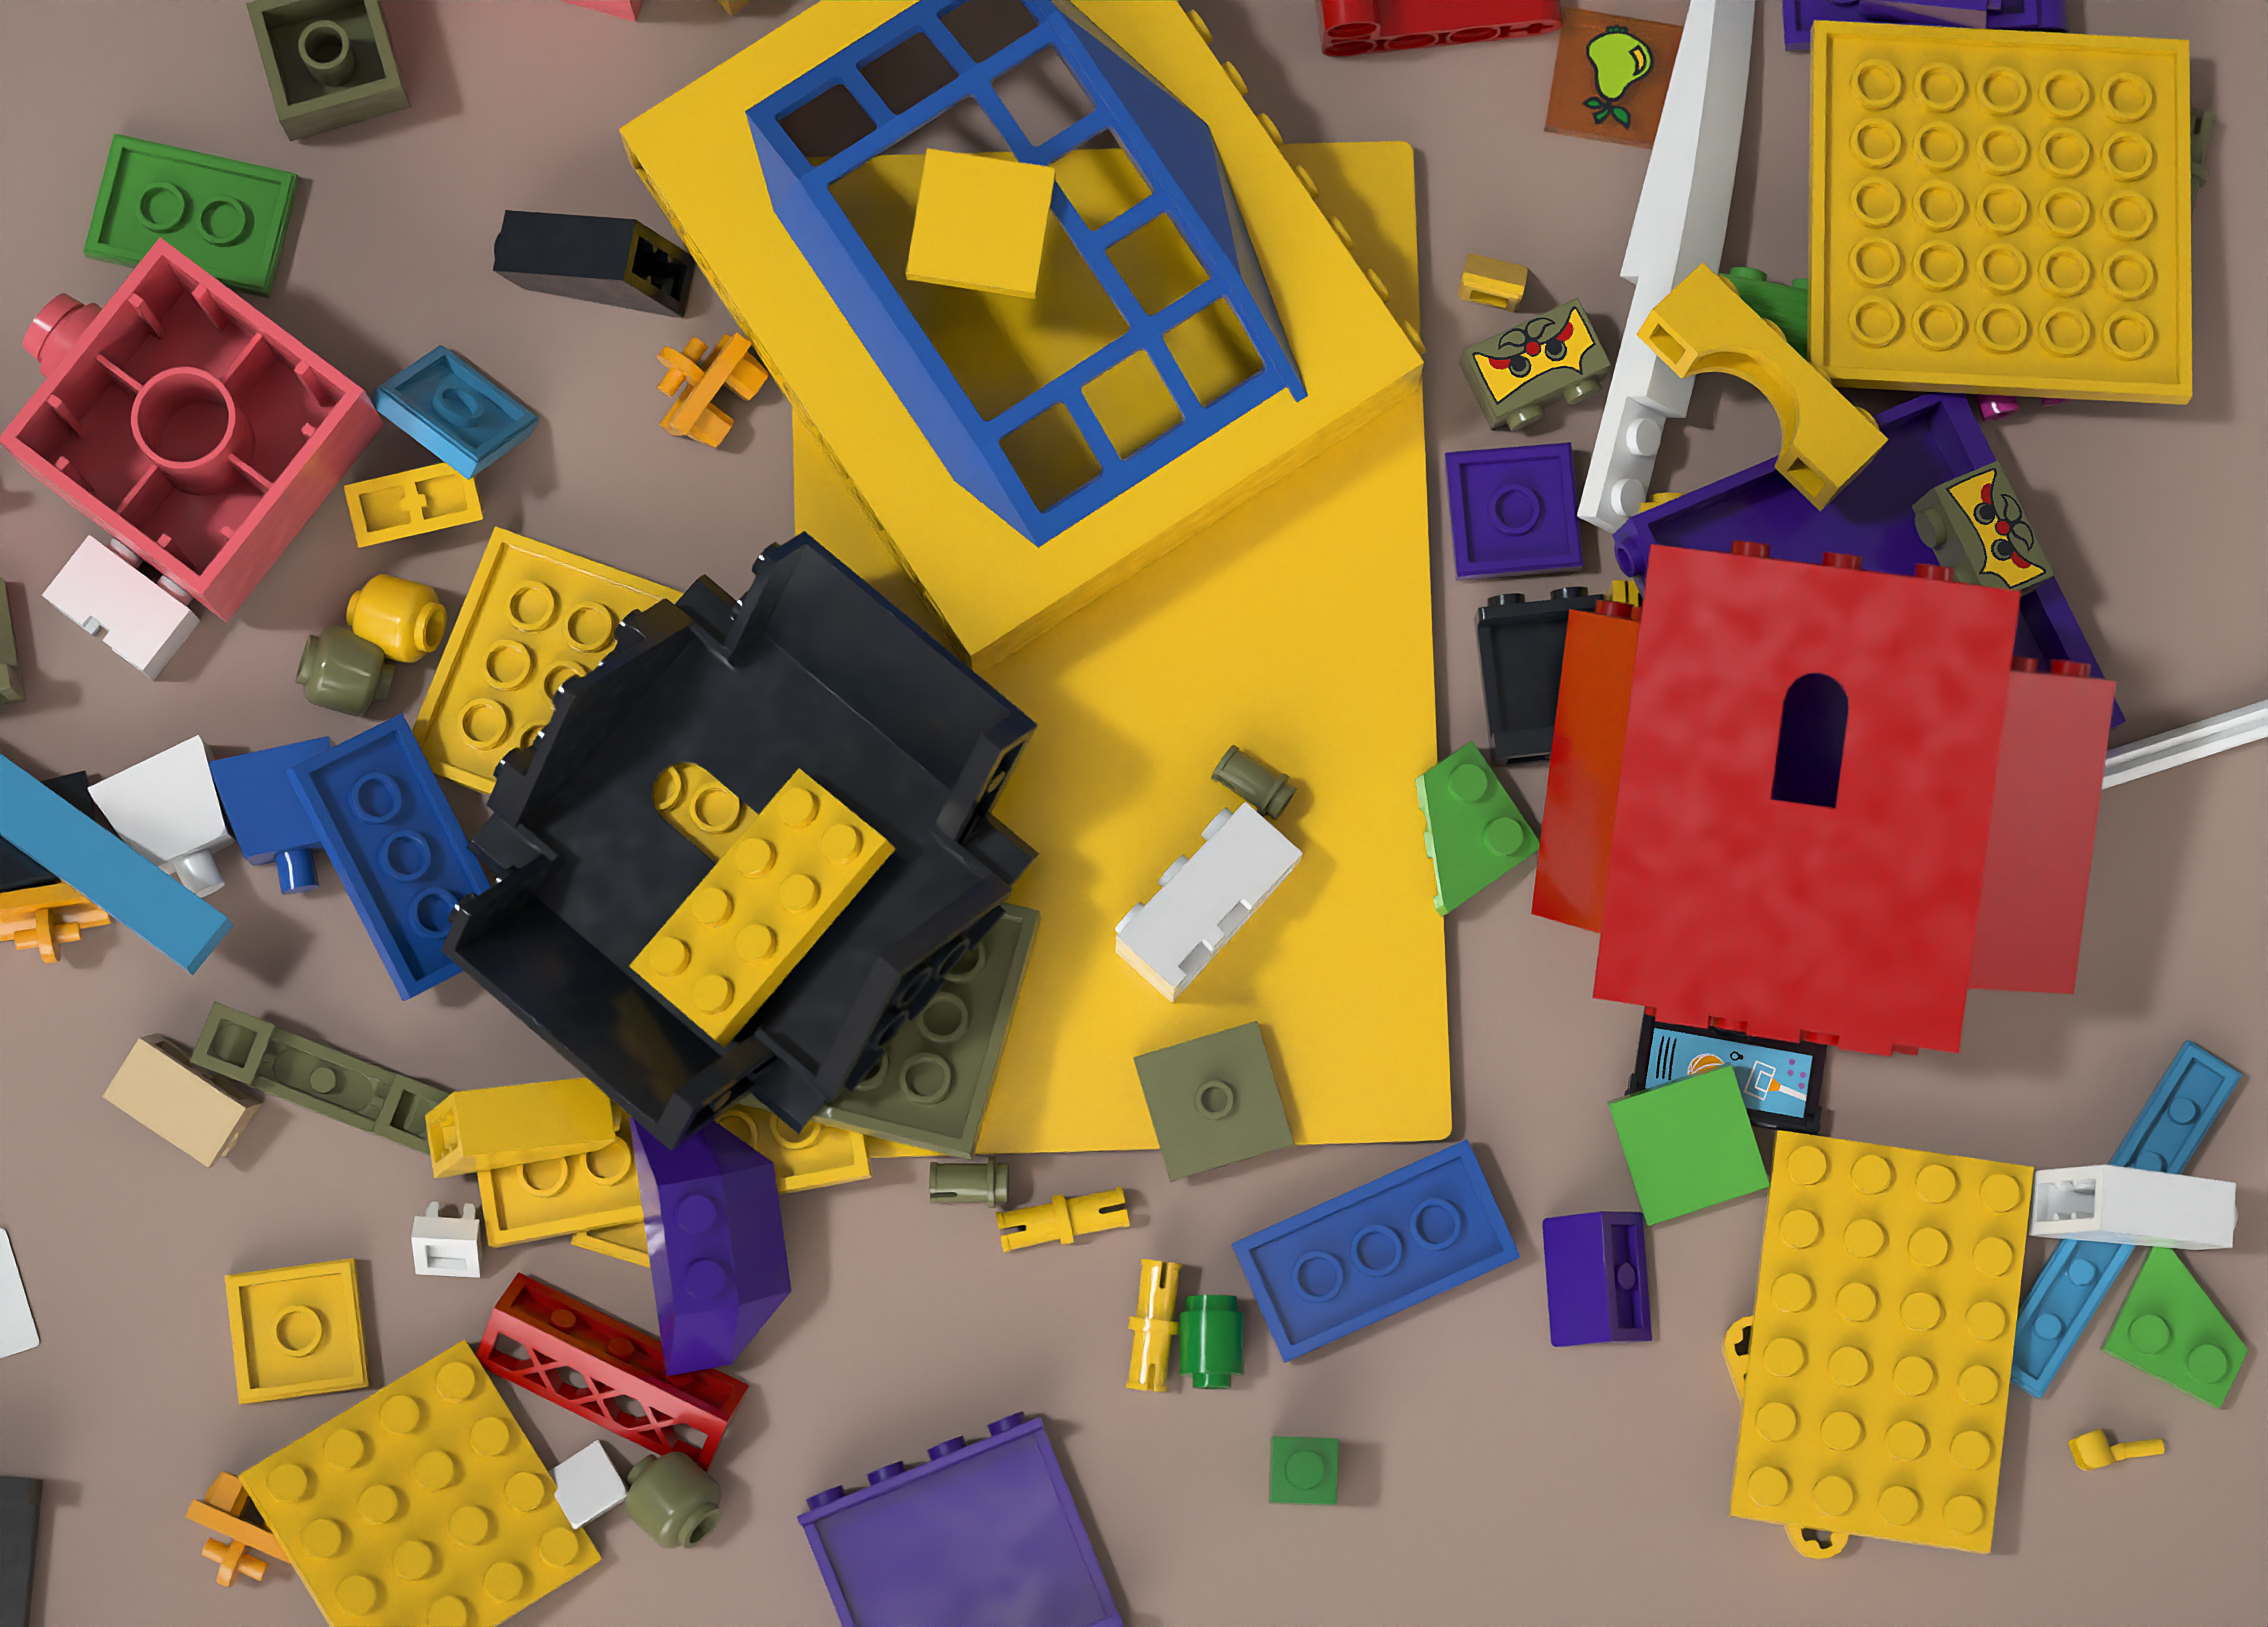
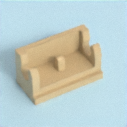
M156 1033L139 1037L102 1097L206 1167H213L220 1156L224 1158L228 1156L263 1103L220 1074L191 1063L190 1059L192 1056L160 1034Z

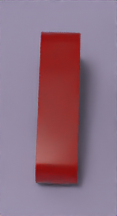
M1315 0L1321 52L1332 57L1532 37L1554 32L1563 26L1560 0Z

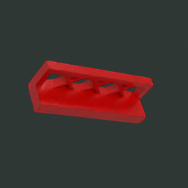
M520 1272L517 1273L494 1306L476 1353V1357L484 1369L660 1456L672 1451L683 1452L692 1458L706 1473L714 1461L726 1429L742 1405L750 1386L715 1368L668 1376L665 1372L660 1341ZM501 1333L522 1343L530 1359L519 1361L495 1349ZM569 1366L581 1372L589 1387L576 1389L564 1383L556 1368ZM626 1394L640 1401L646 1415L635 1418L621 1411L614 1396ZM685 1423L707 1434L708 1436L702 1450L678 1439L672 1425Z

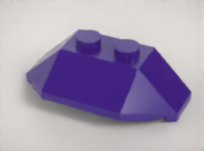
M629 1117L666 1375L670 1376L731 1365L792 1291L774 1162L715 1121H712L671 1151L633 1117Z

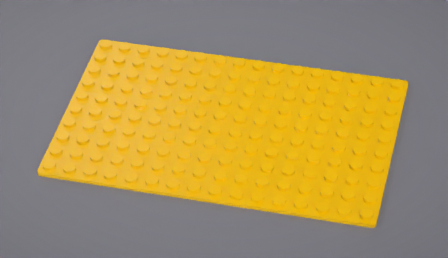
M1405 141L1296 143L1280 146L1278 149L1290 167L1293 168L1297 164L1301 165L1312 179L1319 194V197L1315 198L1314 202L1324 217L1328 220L1335 216L1347 230L1354 244V249L1349 251L1361 271L1364 272L1371 268L1382 281L1390 297V301L1385 303V306L1398 324L1404 320L1409 322L1421 339L1414 157L1411 145ZM1122 148L1073 150L1049 166L1056 168V182L1091 231L1098 230L1152 195V192ZM1011 151L962 153L1017 162ZM926 154L877 155L831 184L828 190L984 421L994 419L1130 330L1129 325L1051 210L1036 299L908 280L906 278V270ZM834 156L805 158L812 166L817 167ZM1166 213L1155 218L1105 252L1136 300L1149 316L1157 314L1210 279ZM1224 298L1218 299L1163 336L1165 344L1201 406H1206L1263 368V361L1242 324ZM1143 350L1128 357L1081 389L1083 396L1120 458L1129 456L1182 420L1181 411L1149 356ZM1421 373L1415 393L979 675L1038 724L991 814L1039 853V856L1011 887L1013 889L1011 894L1003 902L1039 910L1041 921L974 1155L1160 1150L1133 1058L1254 1021L1258 1022L1293 1137L1294 1146L1443 1141L1450 1135L1452 1131L1444 915L1440 917L1434 905L1433 897L1438 895L1433 858H1427L1423 834L1426 829V818L1419 808L1415 778L1438 763L1423 384ZM1062 403L1052 406L999 442L1000 447L1039 511L1047 509L1101 473L1099 462L1066 406ZM792 407L795 536L803 531L807 532L960 659ZM1232 745L1240 748L1241 752L1278 777L1282 773L1290 776L1288 783L1297 788L1288 806L1277 820L1272 819L1268 815H1265L1263 818L1303 852V855L1297 867L1180 996L1171 1003L1115 952L1116 935L1118 934L1115 928L1137 903L1141 902L1146 905L1163 888L1158 884L1159 879L1182 854L1190 860L1207 842L1201 837L1202 832L1225 807L1232 813H1235L1246 802L1257 811L1258 808L1221 783L1211 779L1222 757ZM866 1135L869 1158L951 1156Z

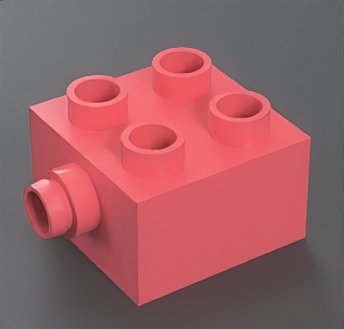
M160 237L103 308L96 303H90L85 306L70 295L62 293L53 298L38 313L25 334L23 348L41 363L40 373L46 377V380L1 434L0 443L30 475L227 623L384 426V422L364 389Z

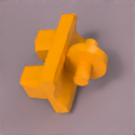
M735 332L732 336L723 334L700 367L696 364L708 349V346L700 339L693 336L681 353L664 345L656 357L669 370L657 385V388L672 398L684 381L688 384L658 425L672 436L687 435L691 439L710 448L717 447L734 423L732 418L710 402L720 387L724 385L744 401H750L769 377V373L754 356L747 352L752 343L738 332Z
M62 880L55 881L54 885L35 888L32 886L0 893V942L15 940L17 950L39 947L45 964L60 961V943L82 940V928L111 924V916Z
M221 1471L208 1489L204 1500H192L185 1517L234 1539L229 1546L210 1537L202 1551V1556L221 1564L217 1583L231 1588L240 1573L259 1581L263 1580L269 1563L249 1555L252 1547L291 1564L266 1522L262 1526L243 1517L251 1497L241 1483L239 1476L227 1471Z

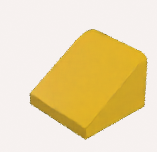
M1468 254L1457 296H1460L1459 299L1511 312L1518 311L1528 270L1522 265L1477 254Z

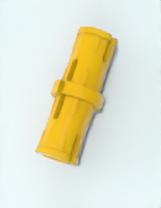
M1121 1185L1116 1186L1114 1189L1065 1199L1064 1193L1051 1196V1203L1006 1212H995L999 1230L1019 1225L1026 1226L1024 1231L1000 1236L1004 1253L1060 1239L1061 1245L1074 1243L1073 1236L1122 1226L1124 1228L1130 1227L1127 1209L1104 1214L1099 1213L1100 1208L1125 1203Z
M1141 1259L1140 1265H1142L1136 1317L1129 1316L1128 1329L1134 1330L1126 1388L1167 1393L1166 1380L1172 1335H1178L1179 1322L1174 1321L1179 1272L1182 1268V1263Z

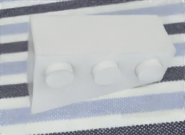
M1246 802L1235 813H1232L1225 807L1202 832L1201 837L1207 842L1190 860L1182 854L1159 879L1158 884L1163 888L1146 905L1141 902L1137 903L1115 928V931L1118 933L1116 935L1115 952L1171 1003L1180 996L1301 862L1303 852Z

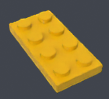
M798 768L629 967L716 1042L726 1048L896 848Z

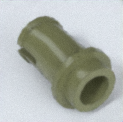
M1232 745L1218 763L1211 779L1221 783L1258 808L1257 812L1262 817L1268 815L1272 819L1277 820L1297 788L1288 783L1290 776L1282 773L1278 777L1241 752L1240 748Z
M989 1157L988 1163L931 1162L929 1172L930 1203L988 1202V1208L995 1209L996 1202H1008L1009 1164L996 1163V1157Z

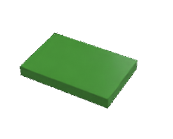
M114 133L83 253L90 259L136 268L161 237L230 290L270 298L300 179L296 173Z

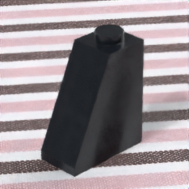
M505 210L501 232L498 234L494 244L495 261L493 271L525 290L669 317L684 318L695 261L688 252L636 219Z

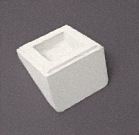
M599 1440L548 1471L558 1487L554 1496L574 1530L581 1526H586L626 1500L629 1487Z

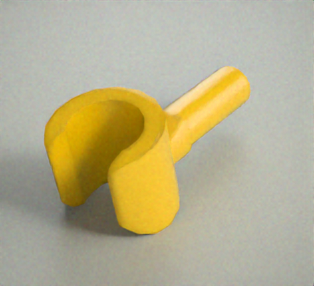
M2102 1428L2068 1441V1446L2076 1465L2085 1471L2104 1467L2115 1461H2122L2125 1458L2161 1455L2164 1453V1443L2161 1438L2121 1442L2109 1446Z

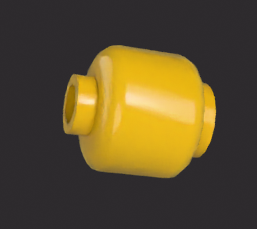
M379 574L370 579L362 590H357L352 595L348 603L346 618L354 634L378 645L383 650L385 658L404 663H415L423 658L427 652L432 653L441 643L445 633L447 614L443 604L439 603L438 595L430 585L392 575Z

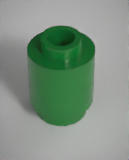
M1237 1296L1185 1297L1186 1312L1179 1313V1375L1192 1377L1193 1389H1230L1231 1377L1244 1375V1313L1237 1311Z

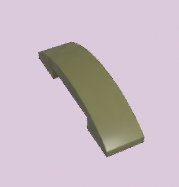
M215 1001L190 1059L191 1063L428 1156L431 1155L425 1115L450 1095L447 1092L401 1074L387 1071Z

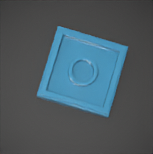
M441 345L378 386L370 399L378 412L468 480L530 437L539 421L537 416Z

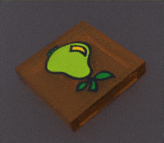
M1564 6L1562 13L1563 26H1561L1543 132L1653 150L1684 26Z

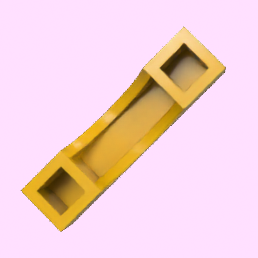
M1703 262L1651 310L1636 334L1681 379L1698 373L1723 372L1738 376L1757 387L1771 402L1781 426V449L1774 468L1820 512L1872 462L1889 440L1879 431L1877 422L1867 411L1853 406L1833 387L1830 377L1820 366L1807 362L1786 342L1785 335L1775 323L1769 319L1761 318L1740 298L1737 288L1729 279L1723 275L1715 274Z

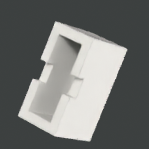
M88 535L42 596L53 607L92 636H95L101 627L106 629L108 634L104 637L103 641L115 653L154 681L200 623L197 616L187 607L193 600V597L164 575L155 584L140 573L137 569L143 560L116 539L112 538L105 547Z

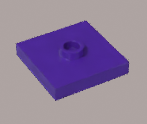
M1571 442L1445 453L1444 464L1456 581L1582 570L1583 556L1579 517L1577 516L1578 506Z

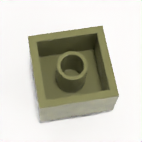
M256 0L246 3L279 122L290 142L411 107L381 0Z

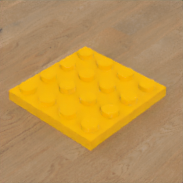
M465 1339L240 1473L239 1476L244 1488L330 1627H496L602 1560L583 1527L581 1526L574 1530L554 1496L558 1487Z

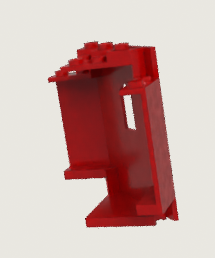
M1732 540L1731 552L1650 544L1642 607L1625 602L1596 600L1595 611L1569 609L1531 914L1600 933L1592 998L1646 1006L1645 1014L1656 1016L1655 1021L1705 1029H1708L1709 1025L1717 1028L1746 1032V1035L1796 1043H1799L1802 1039L1813 1043L1838 1046V1049L1892 1057L1893 1051L1905 1055L1918 1056L1919 1048L1959 1054L1968 988L2074 994L2116 681L2091 677V664L2051 659L2050 671L2037 670L2038 659L2013 655L2021 591L1954 581L1956 568L1916 563L1913 576L1861 569L1863 556L1823 551L1822 564L1770 557L1771 544ZM1809 673H1822L1833 677L1843 686L1848 697L1849 711L1836 808L1772 799L1785 699L1789 688L1794 682Z

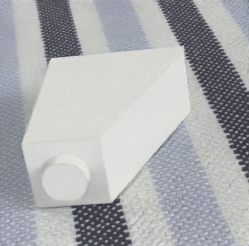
M2111 1165L2038 1170L2033 1172L2028 1235L2189 1250L2232 1248L2233 1231L2236 1227L2238 1216L2235 1205L2236 1183Z

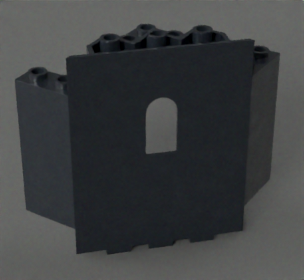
M805 531L782 545L774 542L761 552L752 566V573L756 577L750 589L738 601L704 574L695 580L675 605L665 598L643 612L639 609L631 611L620 622L614 632L613 638L617 641L614 650L601 660L596 669L583 677L574 674L558 688L552 699V705L555 708L549 723L537 734L532 745L524 750L519 747L512 749L500 760L494 770L493 776L497 781L486 804L494 813L472 837L467 849L499 877L491 888L480 895L471 892L455 905L448 917V922L452 926L441 949L447 957L671 1151L750 1093L798 1134L803 1131L828 1100L832 1101L839 1096L843 1086L852 1093L885 1055L886 1052L882 1047L898 1033L907 1019L913 1022L946 984L942 977L958 963L967 948L973 952L1006 914V910L999 904L1009 897L1013 890L1011 887L1039 856L1037 851L991 814L1038 724ZM682 763L695 764L709 772L759 815L798 768H800L887 839L896 849L726 1048H724L629 967L716 865L713 860L659 814L653 799L655 785L661 774L670 767Z

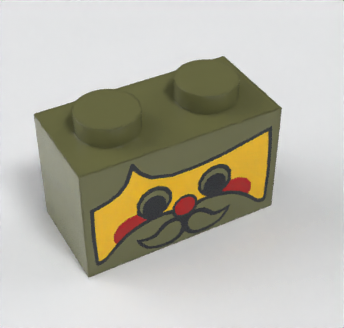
M1578 298L1464 349L1460 361L1462 371L1492 431L1506 424L1509 425L1511 431L1522 429L1544 417L1543 407L1563 398L1566 399L1568 405H1573L1595 395L1602 389L1600 381L1606 378L1611 366Z
M1999 460L1933 487L1912 505L1916 514V529L1921 540L1926 546L1933 549L1940 566L1956 568L1954 581L2021 591L2020 597L2032 593L2055 576Z

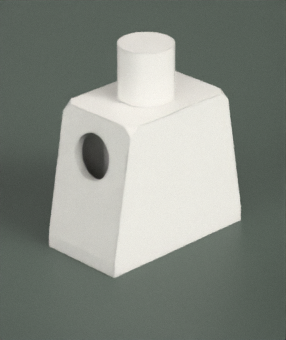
M197 735L88 787V790L93 800L125 844L168 875L177 871L183 886L202 898L225 885L212 854L235 843L236 836L210 772L209 761L215 760L210 746Z

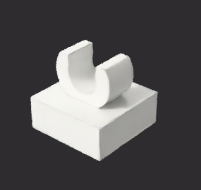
M432 1201L426 1209V1216L414 1217L411 1239L416 1274L480 1278L483 1249L480 1220L476 1219V1211L473 1204L465 1203L462 1218L441 1217L440 1203Z

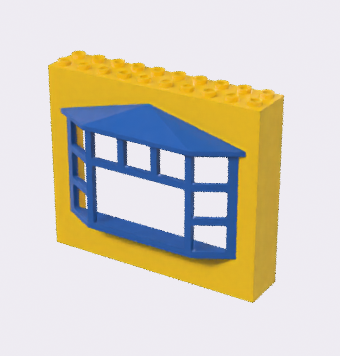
M821 0L619 128L630 165L746 339L752 343V348L961 661L978 675L987 671L1415 393L1418 388L1424 361L1420 356L1426 353V350L1417 332L1406 320L1400 324L1396 322L1385 306V303L1390 301V297L1380 278L1371 268L1364 272L1361 271L1349 251L1354 249V244L1345 227L1335 216L1328 220L1324 217L1314 202V199L1319 197V194L1308 173L1299 164L1293 168L1290 167L1278 149L1283 145V140L1273 122L1263 112L1255 116L1243 98L1248 93V90L1238 71L1229 61L1220 65L1207 46L1213 40L1201 17L1193 9L1185 13L1176 0H1020L1038 27L981 63L975 62L940 20L943 16L969 0ZM924 33L958 74V77L899 115L893 114L860 73V70L915 34ZM1052 45L1095 111L1045 143L1035 147L1031 145L991 86V83L1041 50ZM843 84L874 122L877 129L825 163L814 167L787 135L779 122L833 86ZM968 97H972L977 101L1017 162L1049 167L1096 135L1109 129L1152 192L1151 196L1096 231H1091L1055 180L1050 210L1129 325L1130 330L990 421H984L828 190L831 184ZM1166 213L1210 279L1157 314L1149 316L1136 300L1105 252L1155 218ZM1224 298L1242 324L1263 361V368L1206 406H1201L1165 344L1163 336L1218 299ZM1143 350L1149 356L1181 411L1182 420L1129 456L1120 458L1083 396L1081 389L1128 357ZM1062 403L1066 406L1099 462L1101 473L1047 509L1039 511L1000 447L999 442L1052 406Z

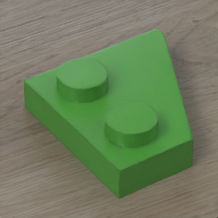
M1473 741L1464 744L1415 778L1419 808L1426 818V829L1423 834L1427 858H1433L1438 895L1433 897L1434 905L1440 917L1450 913L1539 850L1540 841Z
M2154 1246L2149 1247L2100 1347L2101 1351L2214 1409L2222 1407L2248 1352L2247 1347L2171 1248Z

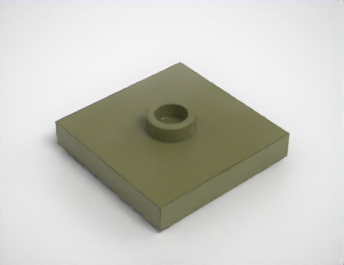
M1257 1021L1133 1058L1170 1183L1294 1146L1293 1137Z

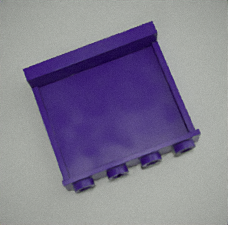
M1023 1411L987 1425L991 1437L967 1446L964 1437L959 1436L928 1449L927 1452L931 1462L907 1471L903 1460L867 1474L870 1487L846 1496L843 1486L840 1485L806 1499L810 1511L797 1516L800 1526H803L842 1627H1124L1040 1417L1027 1422Z

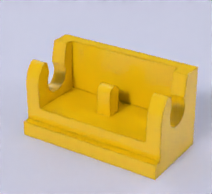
M444 462L344 485L358 548L484 519V504L477 487V474L468 480Z

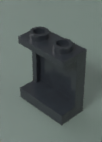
M1581 586L1551 591V600L1526 602L1525 594L1521 593L1502 594L1488 598V606L1477 609L1474 625L1492 768L1550 762L1569 609L1595 611L1596 600H1605L1604 594L1589 595L1588 588Z

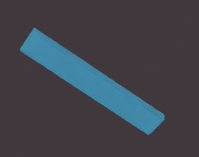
M0 753V836L193 976L234 926L229 918Z
M2189 1040L2184 1041L2107 1165L2180 1175L2243 1074ZM2074 1239L2059 1240L2018 1306L2010 1382L2035 1399H2041L2136 1245Z

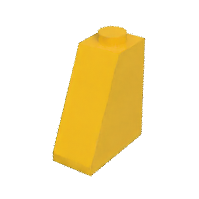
M587 1077L453 1092L425 1115L434 1179L599 1151L616 1139L615 1131H618L621 1125L620 1106Z

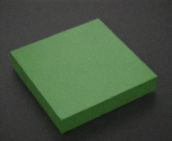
M1727 1062L1607 1101L1647 1226L1770 1187L1731 1063Z

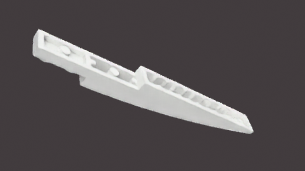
M1691 0L1620 273V277L1635 284L1636 289L1577 514L1579 518L1611 534H1614L1630 517L1639 514L1640 502L1646 501L1666 418H1686L1696 374L1681 379L1636 334L1651 310L1702 262L1715 274H1718L1742 131L1755 0Z

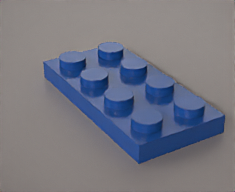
M403 713L286 770L285 773L402 1001L411 999L464 971L441 951L452 926L448 922V917L455 905L464 896L471 892L480 895L491 888V885L476 856L467 849L469 842Z
M1468 1139L1231 1244L1283 1363L1298 1358L1521 1257Z

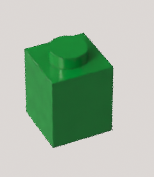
M1272 1436L1270 1438L1268 1504L1336 1505L1338 1438Z

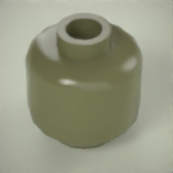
M330 625L321 631L319 637L311 634L308 636L299 662L295 682L304 685L305 697L313 705L351 716H360L369 709L373 699L382 702L386 700L392 683L395 665L384 662L385 654L378 645L357 636L350 629Z
M672 1451L659 1458L653 1454L648 1455L635 1465L627 1477V1484L630 1486V1489L626 1496L625 1509L628 1516L663 1548H676L683 1545L685 1548L690 1549L702 1542L714 1530L721 1519L722 1510L719 1507L721 1490L719 1485L692 1458L683 1452Z

